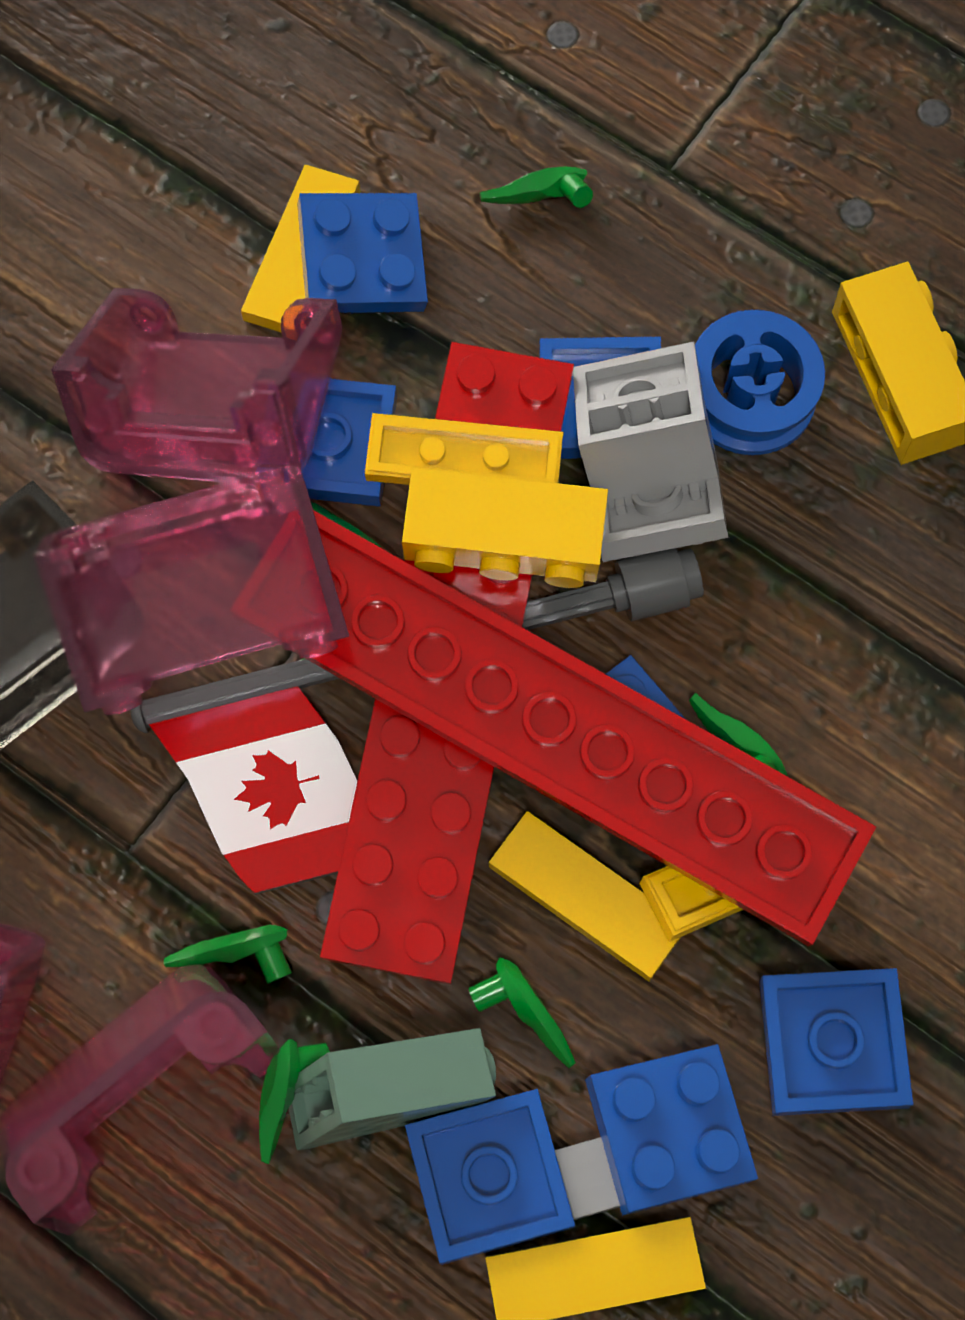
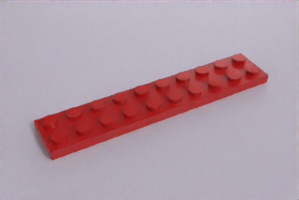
M451 342L435 419L562 432L574 364ZM405 560V562L414 566L415 561ZM454 566L453 571L448 573H434L421 570L523 628L533 575L519 573L518 578L515 580H495L480 575V569ZM375 699L320 958L322 960L451 985L495 767Z
M300 502L296 505L230 611L233 618L808 947L814 944L876 829L875 825Z

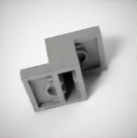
M694 342L574 367L573 379L579 450L590 487L608 489L601 549L602 561L607 562L729 538L717 455L704 402L699 362Z

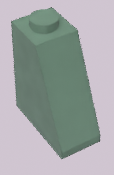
M477 1028L326 1053L299 1073L295 1086V1098L289 1107V1114L297 1151L402 1127L410 1123L480 1105L495 1097V1061L490 1050L484 1046L481 1029Z

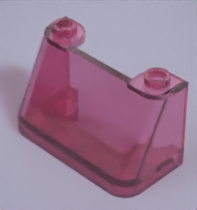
M114 288L51 369L75 445L80 455L90 465L109 473L275 487L293 484L298 480L311 457L342 337V324L337 300L320 298L295 300L289 304L281 318L283 338L179 332L173 310L162 297L142 289Z
M297 465L265 471L64 528L45 536L34 554L84 713L102 708L105 715H113L131 710L143 703L141 694L151 688L154 680L279 644L285 650H297L300 658H311L335 650L338 647L336 640L349 637L300 466Z
M196 964L187 965L174 971L19 1096L2 1113L0 1118V1155L6 1183L12 1196L33 1224L70 1236L97 1214L89 1201L88 1185L93 1172L101 1167L104 1162L84 1138L88 1133L188 1051L201 1061L211 1075L222 1066L237 1065L247 1068L260 1078L266 1073L279 1047L246 1004L214 970Z

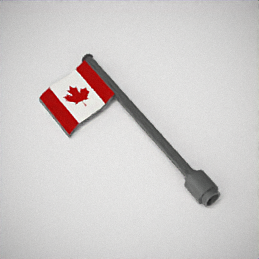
M674 548L615 561L616 574L606 576V582L528 601L523 628L530 630L612 608L615 613L626 611L631 622L687 608L690 606V600L703 597L704 595L702 577L695 554L691 548L677 551ZM307 659L146 700H141L140 696H138L131 704V718L135 727L143 733H149V728L151 727L175 760L192 787L220 851L242 882L255 895L338 874L357 779L338 739L301 691V688L340 678Z

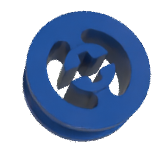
M765 310L738 311L712 323L701 334L695 344L699 362L703 397L714 444L725 450L743 455L769 454L792 444L808 427L824 388L825 365L815 340L795 321L781 314ZM732 360L723 388V393H728L727 399H725L715 386L712 371L723 361ZM782 367L792 381L795 397L784 406H776L775 404L785 378V372H780Z

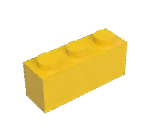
M908 261L841 282L832 310L840 332L901 465L965 444V381L957 366L956 346L947 331L941 332L933 315L934 306L931 292L924 281H917Z
M412 467L402 537L404 560L415 561L414 566L416 568L434 573L452 572L454 566L478 568L480 569V575L495 580H515L518 578L519 573L545 576L544 581L547 584L557 587H582L584 581L596 582L608 489Z

